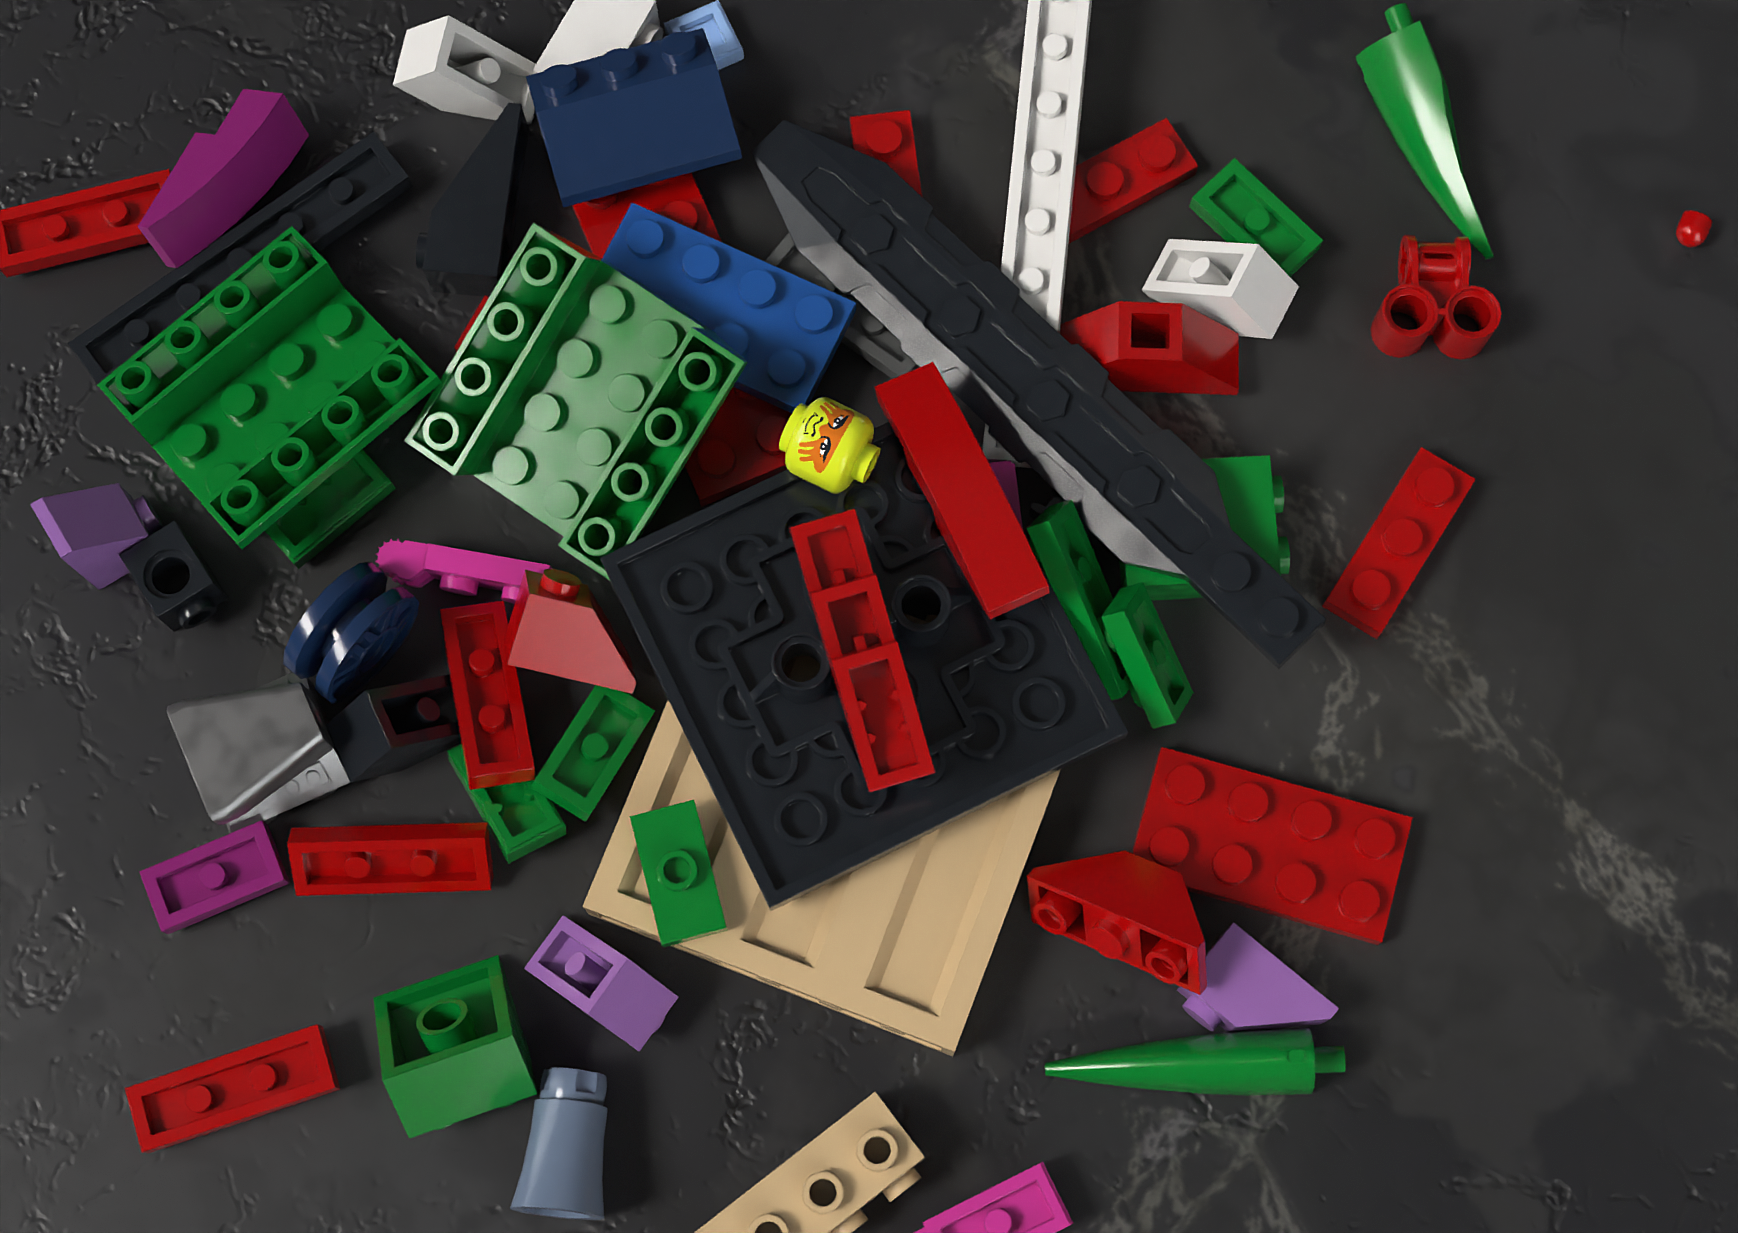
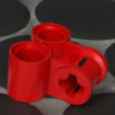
M1415 235L1403 236L1398 258L1399 286L1389 291L1372 321V340L1380 351L1392 357H1408L1420 349L1428 336H1433L1434 343L1440 352L1450 358L1459 360L1469 359L1481 352L1499 325L1502 312L1498 300L1491 292L1482 287L1469 286L1471 245L1468 237L1457 236L1454 242L1417 241ZM1400 312L1409 315L1416 322L1417 329H1402L1392 320L1391 314ZM1462 314L1471 317L1477 323L1479 331L1470 332L1462 329L1455 322L1453 315Z

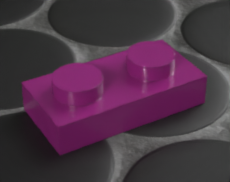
M262 820L139 871L160 930L166 934H171L290 883L269 826Z

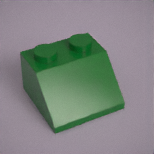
M499 955L373 997L382 1081L409 1138L433 1130L444 1129L453 1123L496 1108L510 1106L519 1100L537 1094L530 1052Z

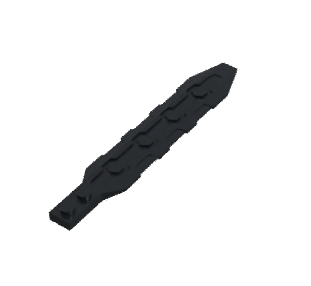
M783 120L751 151L798 251L843 295L851 294L901 342L900 349L918 367L934 362L947 387L989 426L988 434L1018 463L1026 462L1066 501L1072 499L1082 524L1122 563L1186 580L1278 669L1325 625L1326 618L1231 530L1215 472L1170 429L1162 430L1108 380L1109 372L1079 344L1071 345L1019 296L1020 289L990 260L983 262L932 214L933 207L885 162L787 120Z

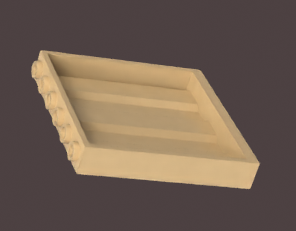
M903 613L908 620L917 624L929 623L937 617L936 615H927L924 621ZM800 655L793 657L787 662L784 667V673L793 681L805 682L814 678L821 666L814 658ZM667 701L587 894L583 908L591 916L661 943L630 816L695 800L728 931L671 945V947L953 1057L1060 770L770 911L669 701Z

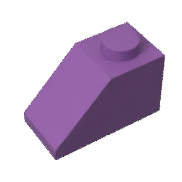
M119 483L42 497L30 504L60 558L98 590L130 573L119 554L163 528L160 518L147 498L142 495L134 499Z
M565 916L561 917L524 968L639 1052L650 1036L662 1025L665 1015L678 999L677 995L630 959Z
M1234 922L1221 934L1206 953L1207 988L1203 993L1199 995L1180 986L1177 989L1179 993L1187 998L1186 1002L1182 1005L1183 1009L1210 1031H1214L1218 1025L1227 1032L1318 1025L1331 1019L1339 1009Z

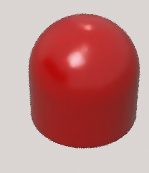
M1685 211L1677 226L1676 237L1686 247H1697L1706 240L1713 222L1707 215L1701 212Z

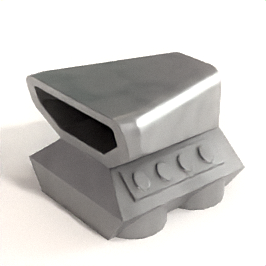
M292 672L253 690L186 699L167 707L169 720L205 809L212 821L217 824H226L230 833L261 820L268 824L278 814L310 800L325 799L333 794L337 788L350 783L325 726L329 720L315 687L309 678L300 679Z

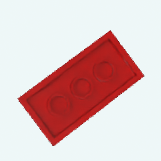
M1161 746L1132 853L1181 873L1187 891L1379 945L1383 942L1413 817Z

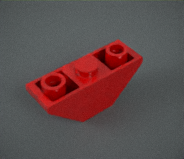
M1118 301L1062 323L1060 326V334L1071 345L1079 344L1109 372L1108 380L1120 391L1217 395L1238 394L1239 334L1183 303Z
M1123 850L1036 867L1027 875L1033 923L1040 925L1052 934L1063 935L1091 947L1107 958L1118 959L1153 974L1162 982L1176 984L1199 995L1207 988L1205 939L1181 873Z

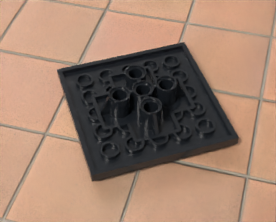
M889 422L874 428L871 444L881 448L872 473L864 484L854 479L844 491L834 494L793 475L787 469L600 558L770 911L1125 738L1128 734L1122 719L1042 568L1043 575L1049 585V594L989 620L936 526L933 509L907 465L904 448ZM850 509L856 510L873 573L877 576L895 640L898 641L935 770L933 774L873 792L868 791L789 530L791 526ZM925 599L934 603L938 608L939 614L929 623L917 624L908 620L902 610L912 600ZM806 655L814 658L821 667L817 675L811 680L797 682L788 678L784 673V667L787 662L793 657Z

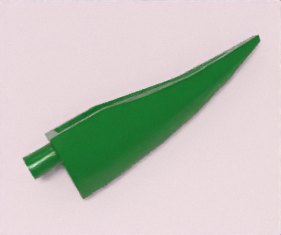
M1407 3L1394 5L1384 12L1392 34L1365 48L1355 59L1358 66L1362 69L1364 81L1390 133L1424 187L1451 222L1465 237L1469 238L1471 244L1485 259L1493 258L1492 249L1465 180L1449 91L1433 48L1421 21L1414 23Z
M1309 1028L1205 1034L1143 1042L1045 1063V1075L1150 1090L1244 1096L1312 1094L1315 1084V1073L1345 1072L1346 1070L1344 1046H1314Z

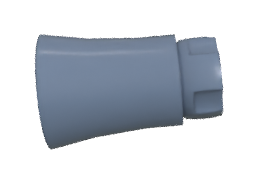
M573 1068L544 1069L540 1084V1099L534 1101L530 1136L522 1172L510 1206L511 1210L555 1218L577 1220L604 1219L602 1175L604 1135L608 1108L603 1106L607 1090V1077L604 1074Z

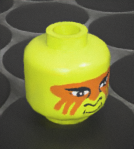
M820 397L809 406L800 403L790 416L779 442V450L786 453L785 465L793 475L834 494L844 491L854 479L864 484L876 465L881 448L871 444L874 426L867 416L827 397Z

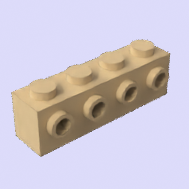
M874 1092L694 1233H852L868 1220L861 1210L867 1203L881 1192L891 1202L922 1178L914 1167L925 1157L877 1093Z

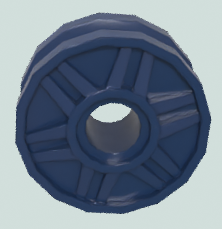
M372 562L358 563L343 572L326 587L306 610L294 628L284 650L283 664L300 679L313 677L317 674L315 690L332 705L345 702L359 693L382 671L408 636L418 614L419 601L404 587L391 588L386 591L388 577Z

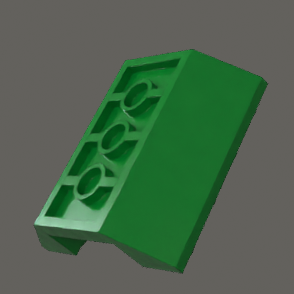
M533 223L441 377L440 381L442 383L434 389L404 441L453 475H474L564 536L558 545L559 547L610 580L600 558L640 539L748 362L713 330L616 266L547 228Z
M291 226L98 383L97 386L189 488L241 549H244L442 382L401 338L396 341L344 288L327 261Z

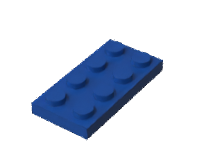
M633 202L602 258L713 330L748 363L734 384V388L791 414L800 403L809 406L856 313V302Z

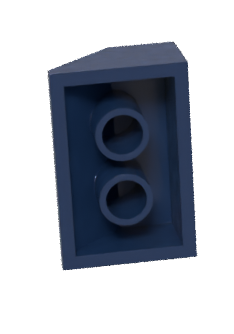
M703 28L690 32L672 33L657 41L627 49H613L602 56L569 65H554L543 72L526 76L563 208L742 158L718 68Z

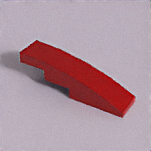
M934 362L875 386L878 404L904 448L907 465L933 509L936 526L989 620L1049 594V585L985 454Z
M846 510L789 527L868 791L873 792L935 773L898 641L894 638L876 574L873 573L856 510Z

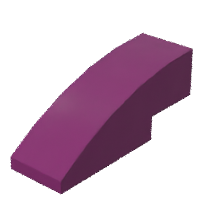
M243 89L215 135L195 132L138 225V228L167 267H180L212 244L236 224L268 192L290 165L309 134L284 94Z

